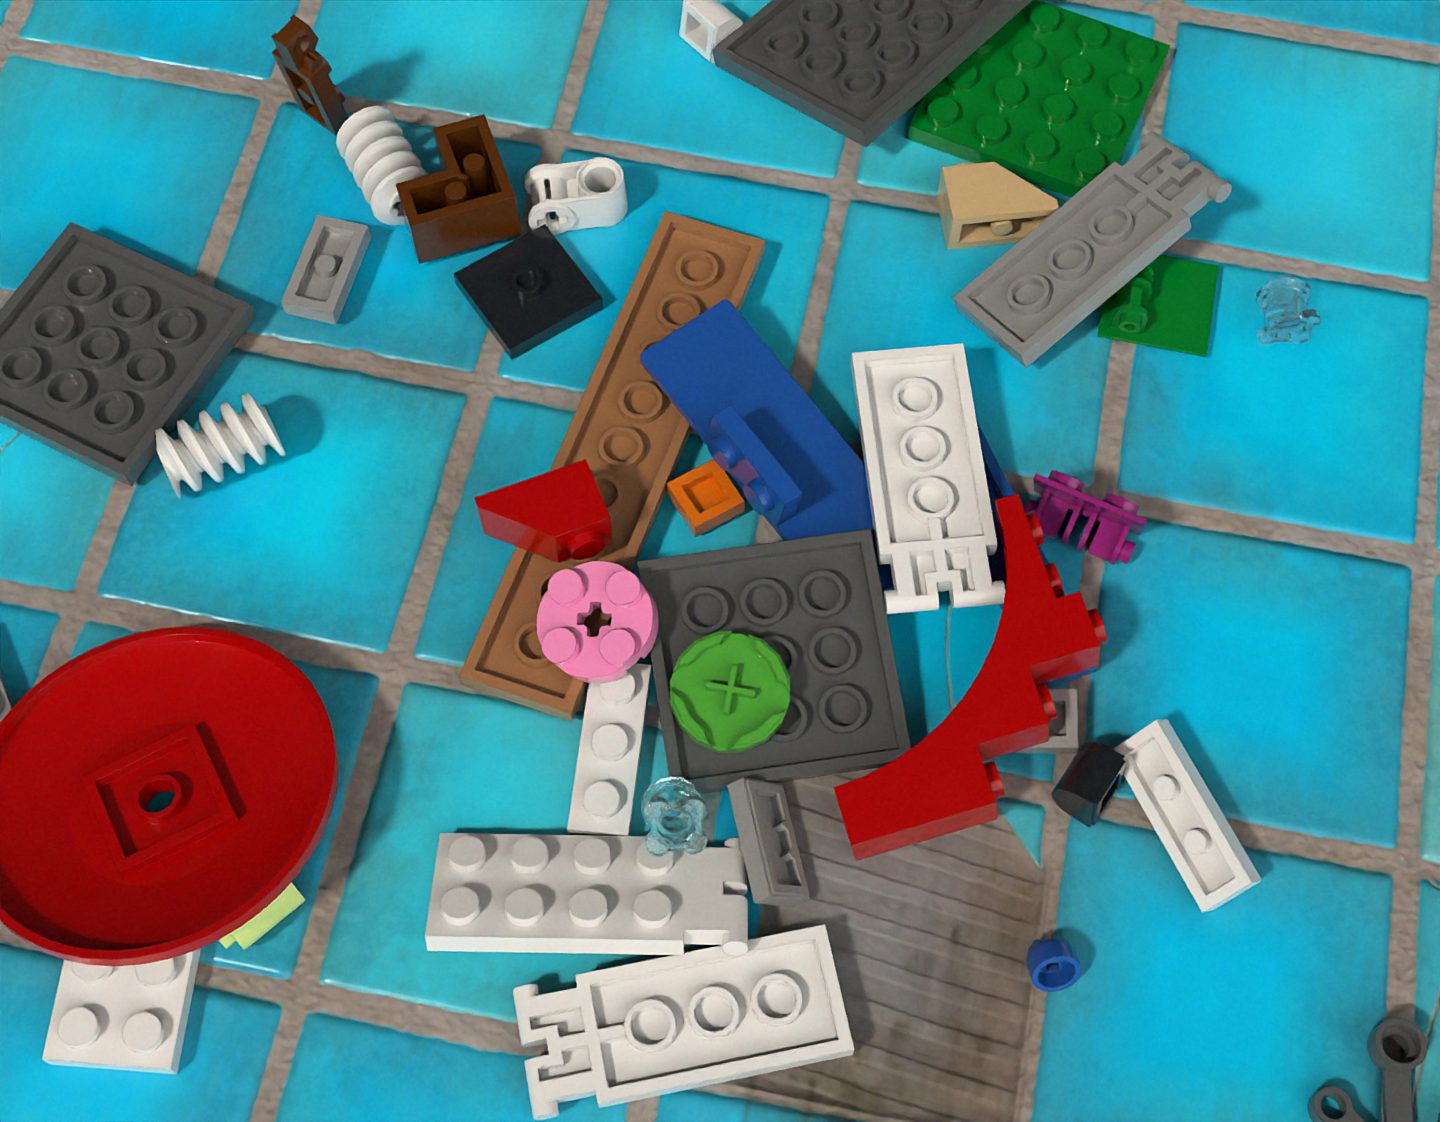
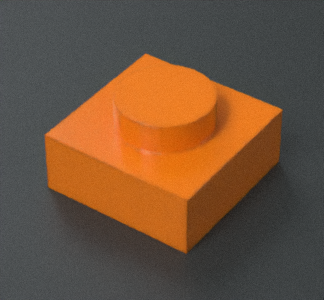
M714 459L666 483L667 495L695 537L744 512V499L726 472Z

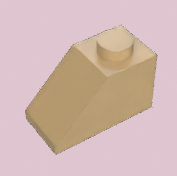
M962 162L954 166H944L941 169L936 201L947 250L1018 243L1059 208L1057 199L996 162L975 164L972 162Z

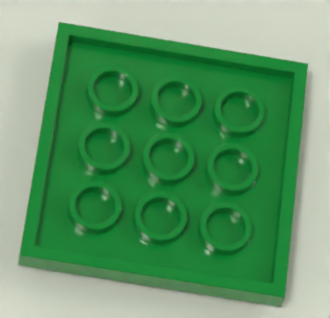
M1032 0L922 98L909 124L907 139L973 163L996 162L1031 184L1071 198L1114 161L1120 164L1165 63L1170 45L1040 0Z

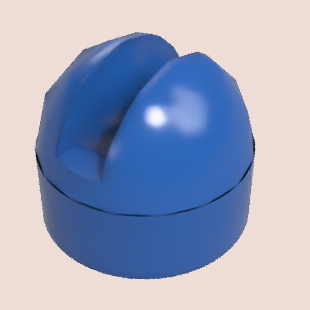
M1050 935L1051 939L1042 942L1037 939L1031 944L1027 952L1026 961L1034 986L1042 991L1055 992L1073 985L1079 979L1082 968L1076 951L1064 938ZM1057 961L1056 965L1046 967L1047 964Z

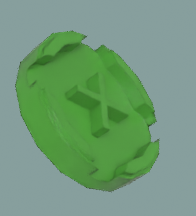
M717 631L695 640L679 656L670 679V707L679 728L696 744L718 753H742L764 744L781 727L790 703V676L780 655L764 640L750 634L746 636L741 633H733V631Z

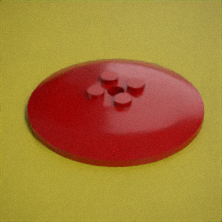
M206 627L161 628L118 638L77 656L46 676L30 689L0 722V921L8 930L24 942L46 954L88 965L129 966L167 960L195 951L228 935L262 912L294 880L314 852L327 825L336 795L339 770L336 737L325 705L309 679L288 658L270 646L245 635ZM166 791L175 792L174 800L164 810L159 812L146 811L149 801L155 795Z

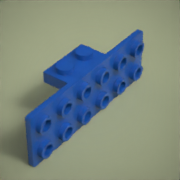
M724 299L641 353V365L708 446L714 461L723 470L728 471L741 487L751 507L766 518L783 541L871 529L882 594L893 586L891 565L878 564L865 464L729 300Z

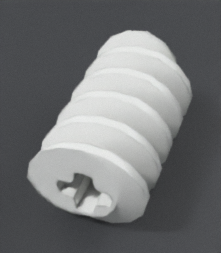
M378 105L366 107L354 113L343 123L337 133L336 146L340 156L345 159L348 170L353 174L357 186L362 190L364 199L370 204L373 215L384 224L391 226L405 225L396 184L426 176L428 173L421 168L420 159L412 152V146L404 138L403 130L395 122L393 113L386 107Z
M245 393L241 397L242 413L238 414L225 401L220 403V422H216L203 410L199 412L200 430L195 431L183 419L177 421L178 439L173 440L162 428L156 430V450L179 499H181L180 481L184 480L195 492L201 491L202 472L204 471L215 482L220 483L224 481L223 463L227 462L238 474L244 473V455L247 453L259 465L266 463L265 446L270 445L280 456L286 455L264 404L260 405L250 394Z

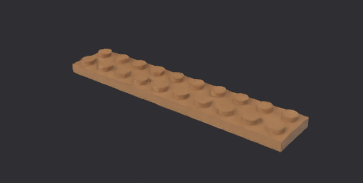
M664 211L550 471L586 459L611 517L613 544L605 546L600 553L584 560L571 558L560 563L516 547L459 674L461 685L571 722L573 721L588 683L574 679L545 657L542 645L538 639L536 626L540 602L548 590L549 580L555 573L563 569H572L579 564L592 561H605L621 565L628 571L634 572L667 492L666 483L672 480L693 429L641 365L640 355L643 351L724 299L729 300L740 313L764 256L765 240ZM597 608L592 611L591 615L585 618L584 626L590 629L591 637L598 636L600 627L610 625L612 618L605 615L601 608Z

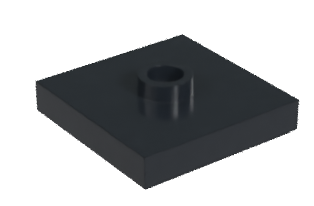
M545 224L454 273L457 287L511 360L603 309L602 297Z

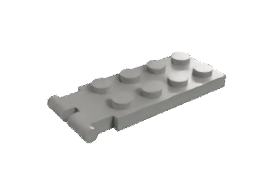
M1155 131L1149 132L1141 142L1142 150L1123 166L1114 161L953 296L952 299L957 310L1027 368L1192 228L1190 217L1212 199L1217 203L1225 201L1232 191V185L1197 160L1189 162V155Z

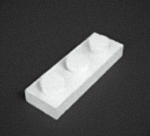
M636 663L626 670L629 672L618 680L607 683H589L567 825L568 835L630 836L652 676L651 665Z
M1168 719L1153 721L1113 749L1125 756L1124 760L1126 763L1123 775L1202 913L1215 910L1262 881Z

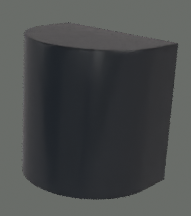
M1088 741L1083 743L1051 793L1054 802L1064 812L1089 828L1091 825L1095 826L1122 783L1126 763L1124 760L1125 756L1097 742Z

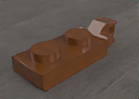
M293 15L290 17L291 20L277 34H273L272 39L277 48L272 54L300 111L337 137L341 126L348 119L342 105L345 98L341 91L332 83L329 76L332 69L329 63L315 50L319 40L318 36L308 24Z

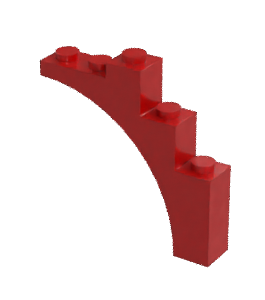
M1018 493L995 500L996 525L1004 550L1007 571L1006 591L1002 616L993 645L974 682L945 720L920 743L887 765L861 778L834 787L856 861L996 820L997 804L995 799L1005 797V793L995 762L991 761L983 764V761L1049 742L1048 721L1057 718L1056 711L1047 685H1036L1099 666L1100 645L1107 643V636L1101 616L1096 608L1087 610L1080 591L1064 596L1062 582L1055 564L1051 562L1044 565L1038 546L1045 544L1038 516L1035 511L1025 513Z

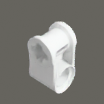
M596 157L589 160L562 164H541L528 170L524 176L525 189L531 194L532 208L528 212V224L532 230L545 224L553 235L572 230L610 227L622 221L627 214L628 201L622 168L616 161L607 157ZM546 179L550 181V187H545L544 182ZM550 212H555V219L550 218Z

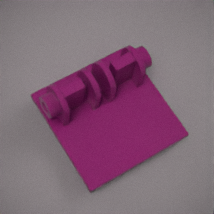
M1051 470L1048 478L1035 473L1033 478L1034 492L1041 494L1042 498L1039 503L1029 499L1024 511L1025 513L1030 511L1036 512L1043 535L1056 540L1067 512L1071 510L1073 514L1060 543L1066 545L1080 514L1089 518V521L1076 550L1082 552L1095 521H1097L1100 525L1088 550V554L1105 560L1112 565L1115 564L1116 560L1127 565L1136 543L1126 540V536L1129 531L1140 535L1147 519L1136 515L1139 506L1110 493H1106L1103 501L1082 493L1083 482L1055 470Z

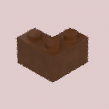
M482 114L433 128L442 171L396 184L404 222L419 264L521 235L516 197L485 115Z

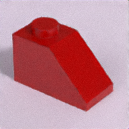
M586 459L475 497L478 516L484 534L554 562L560 563L571 558L575 560L588 559L600 553L605 546L613 544L611 517Z

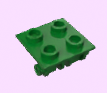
M1159 255L1103 303L1097 337L1206 357L1219 265Z

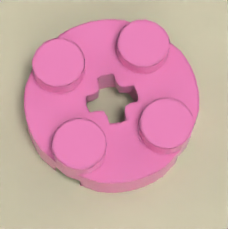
M592 561L579 564L572 569L560 570L552 576L548 583V590L539 605L536 626L538 639L546 658L574 679L587 683H607L618 680L629 672L626 670L635 665L640 657L645 659L655 643L659 627V617L655 601L645 588L643 582L635 574L615 563ZM601 608L605 615L612 618L610 625L601 626L599 635L591 637L590 629L584 626L585 618L591 615L594 609Z

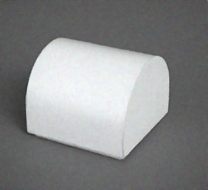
M683 0L679 36L709 62L714 64L712 50L742 26L743 22L718 0Z

